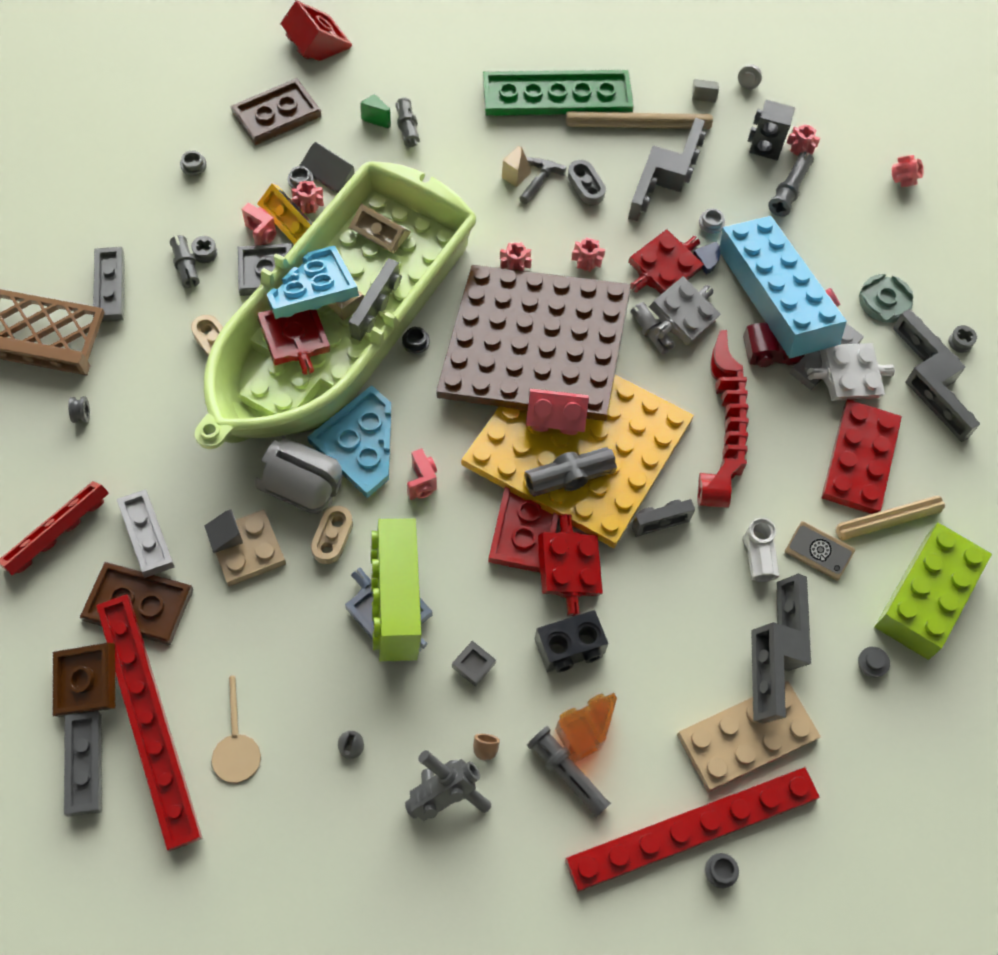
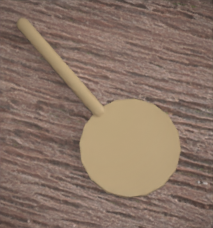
M231 675L229 677L232 735L225 737L217 744L213 751L211 762L214 772L220 779L228 783H240L248 780L256 773L260 766L261 753L259 746L252 738L238 734L236 678L234 675Z

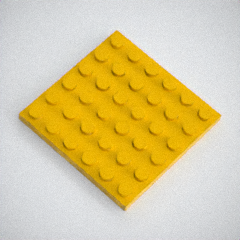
M615 374L606 421L586 419L585 432L578 431L576 435L563 434L560 432V429L549 428L546 432L532 430L531 426H526L527 410L498 407L463 456L461 465L502 488H505V486L510 488L511 493L524 500H532L540 504L541 509L552 515L554 512L559 516L571 514L572 526L588 535H598L599 541L615 549L690 425L694 415ZM604 447H608L614 453L617 466L616 472L588 480L583 487L577 490L565 491L562 488L533 497L526 487L524 477L526 470L553 463L558 456L564 453L576 452L577 455Z

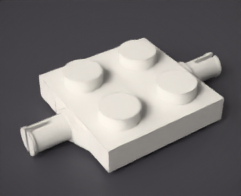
M873 343L840 344L820 350L822 367L809 368L807 371V375H810L808 376L809 380L823 379L829 389L831 401L881 398L885 395L881 376L892 377L895 374V369H893L895 367L893 365H878Z

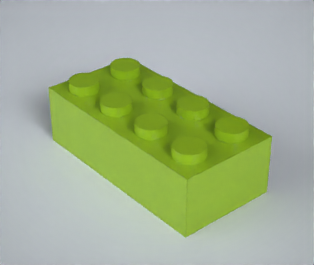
M416 518L378 519L377 531H371L370 562L372 564L371 592H373V650H379V661H417L421 641V614Z
M937 522L925 536L874 627L927 660L931 659L945 644L992 553Z

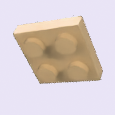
M264 509L235 520L243 541L242 544L216 552L228 587L286 565L285 558Z

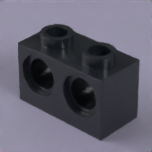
M765 100L763 109H757L753 121L757 128L751 127L747 142L752 143L749 153L778 161L796 107Z
M595 610L536 628L534 638L546 671L556 670L557 673L567 671L574 667L575 663L584 660L586 663H592L601 659L609 644ZM589 635L593 638L594 642L585 644L580 640L579 636ZM552 644H560L564 647L565 652L555 653L550 649V646Z

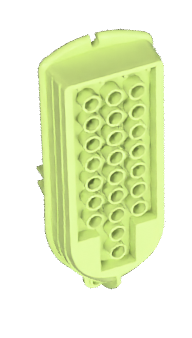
M373 161L363 164L285 257L277 253L274 255V270L272 272L265 268L261 270L260 286L230 318L216 338L205 366L204 398L208 414H206L195 429L197 443L205 449H215L224 442L239 443L250 438L276 437L310 431L319 428L349 404L465 252L470 231L476 224V216L468 205L453 190L437 179L431 177L428 182H422L425 173L416 169L385 162ZM361 204L411 231L409 237L395 253L386 250L349 228ZM335 245L355 281L358 291L364 296L388 258L399 262V272L402 275L400 285L397 290H392L384 311H379L374 327L370 333L366 332L361 341L352 338L350 335L349 320L353 314L343 321L328 305H324L316 309L330 344V352L310 358L314 372L309 374L307 369V375H304L299 361L274 365L258 322L257 313L271 310L267 293L272 288L278 289L283 284L282 278L293 267L299 268L303 264L302 258L308 252Z

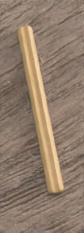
M567 112L566 125L568 127L691 129L695 118L705 120L703 129H711L713 116L710 114Z

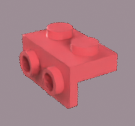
M530 389L526 426H531L532 430L546 432L549 428L560 429L561 433L576 435L578 431L585 432L589 395Z

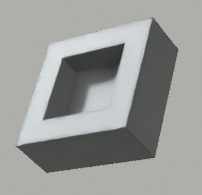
M472 640L452 662V668L476 687L496 664V659Z

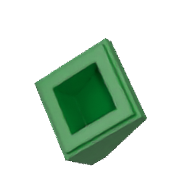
M373 94L360 102L361 119L363 121L384 128L391 127L390 108L377 95Z

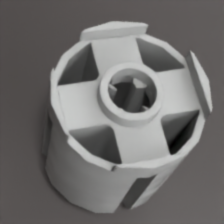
M282 435L283 440L281 442L274 440L263 456L262 462L266 463L262 479L256 478L255 486L258 490L310 514H319L330 506L333 502L332 497H335L340 489L342 481L341 465L336 459Z

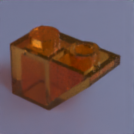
M603 693L596 695L587 702L588 706L578 711L575 707L571 708L559 716L560 720L557 721L555 731L564 747L570 750V758L574 763L602 749L617 700L615 693L606 697Z

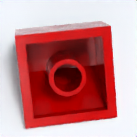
M295 0L280 22V25L286 31V37L296 44L298 53L306 59L311 57L321 61L348 50L352 46V43L329 14Z

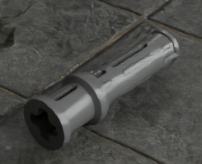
M802 152L798 155L788 177L776 188V196L772 197L768 203L769 210L773 214L786 216L790 213L791 203L799 196L798 188L814 162V158L810 153L806 160L804 158L807 152Z
M546 726L526 746L529 749H534L546 762L545 767L547 770H551V772L555 770L589 808L595 818L598 817L611 802L603 796L590 779L570 759V750L567 747H562L550 734L551 729Z

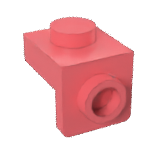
M248 202L242 208L245 226L253 230L255 246L270 244L277 234L274 217L269 215L263 208H257Z
M421 448L411 452L412 467L418 479L407 483V495L410 500L426 498L433 491L437 490L436 465L432 457L427 458Z

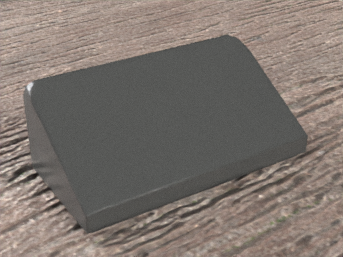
M317 142L311 145L299 165L308 168L313 174L314 179L337 194L355 174L352 164Z

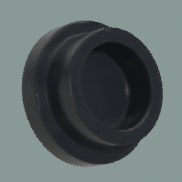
M421 327L409 328L402 337V345L410 353H422L430 344L428 333Z

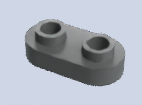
M573 161L569 165L568 180L576 193L586 204L597 205L601 203L605 197L606 187L598 173L588 161Z

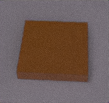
M108 642L53 652L54 717L116 709L114 643Z

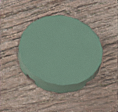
M886 274L872 276L861 288L859 294L861 307L865 313L875 320L888 323L897 322L901 313L909 308L912 309L914 298L912 290L907 283L898 277H885Z

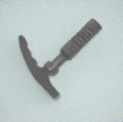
M526 157L529 166L534 165L538 168L542 167V169L540 170V175L532 180L519 197V200L523 204H527L541 187L545 177H549L551 172L565 176L567 166L545 159Z

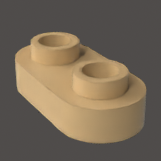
M201 315L192 322L191 330L195 340L208 357L223 327L214 316Z
M332 506L324 512L311 543L313 557L322 564L334 563L342 555L353 527L352 515L347 508ZM337 521L343 523L340 527H334L333 524ZM326 547L333 549L330 553L322 552Z

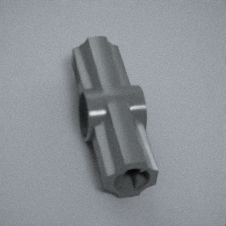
M604 447L577 455L576 452L564 453L558 456L553 463L526 470L524 477L529 493L535 497L562 488L565 491L577 490L583 487L588 480L615 473L617 466L613 451L608 449V447Z

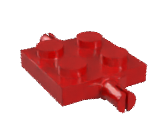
M666 229L630 256L628 263L640 276L631 283V289L638 293L643 287L648 285L662 294L681 277L684 276L689 280L704 265L691 252L700 245L699 238L696 240L697 237L692 236L688 241L682 243Z
M309 309L295 313L290 317L276 319L272 310L257 313L258 322L274 365L299 361L302 373L307 375V369L309 374L314 372L310 358L330 352V344L316 309Z
M562 514L559 516L561 532H542L538 535L542 594L558 595L566 598L567 616L573 617L580 614V597L603 594L598 535H585L573 532L572 515Z

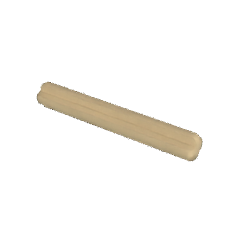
M933 496L839 523L835 531L840 540H847L940 513L945 508V503L941 496Z

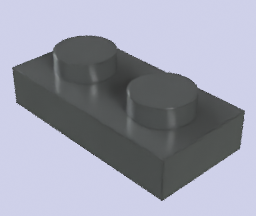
M689 499L682 502L681 500H673L664 507L656 509L653 507L644 508L635 515L632 524L635 537L690 522L695 507L692 500Z

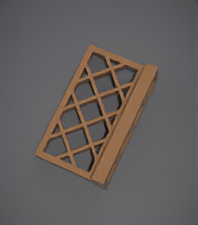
M0 289V299H9L15 304L0 312V321L5 327V330L0 332L1 360L88 375L90 369L88 359L105 313L103 308ZM31 304L41 307V311L28 318L22 311V309ZM58 309L68 312V316L55 323L49 316V314ZM19 311L24 320L8 327L4 319ZM85 314L94 315L92 323L82 328L76 321V319ZM46 316L51 325L35 332L31 324ZM73 321L78 330L63 338L58 329ZM27 326L33 334L23 340H17L13 335ZM54 331L60 338V340L51 345H44L40 340ZM83 336L85 343L82 351L71 350L68 347V343Z

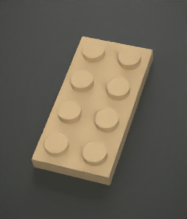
M789 681L785 682L786 718L765 724L754 722L752 697L678 732L677 736L708 793L813 743L821 737Z

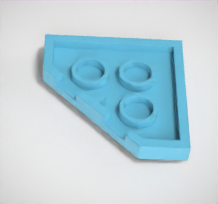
M335 245L308 252L302 258L303 264L299 268L293 267L282 278L283 284L278 289L272 288L267 293L268 302L275 319L290 317L295 313L309 309H319L324 305L335 302H345L350 298L359 296L357 285Z
M372 385L307 437L308 442L317 451L338 461L341 465L342 475L366 498L370 497L389 480L392 406L391 402Z

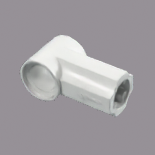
M757 518L752 521L743 536L744 546L748 550L751 580L757 582H768L779 577L774 543L776 528L766 518ZM754 532L762 533L765 539L757 538Z

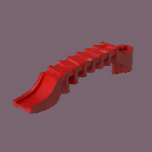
M720 330L712 351L710 371L713 378L717 380L715 385L716 394H722V407H726L724 411L726 422L724 448L722 451L723 461L717 474L699 473L697 502L698 506L729 508L732 494L731 480L736 475L741 476L747 465L745 455L747 454L748 446L745 445L748 439L746 429L749 418H746L749 406L746 404L748 390H745L747 377H744L743 365L739 364L729 352L727 330Z

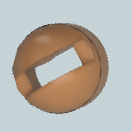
M476 734L473 742L474 754L480 760H491L499 750L500 739L490 734Z

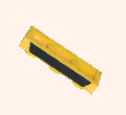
M273 183L257 203L259 207L274 217L277 227L294 245L313 223L285 192Z

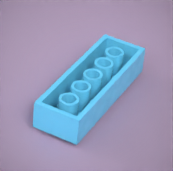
M772 216L723 227L720 254L788 357L793 358L840 345L847 320Z

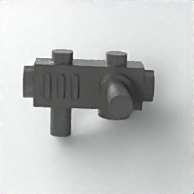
M428 750L421 752L418 761L428 769H424L421 772L422 784L410 791V799L405 802L406 810L412 818H420L424 822L427 819L436 817L438 812L463 799L468 800L482 813L490 810L491 802L476 790L475 782L480 779V773L474 763L470 761L466 763L460 759L451 760L443 764Z

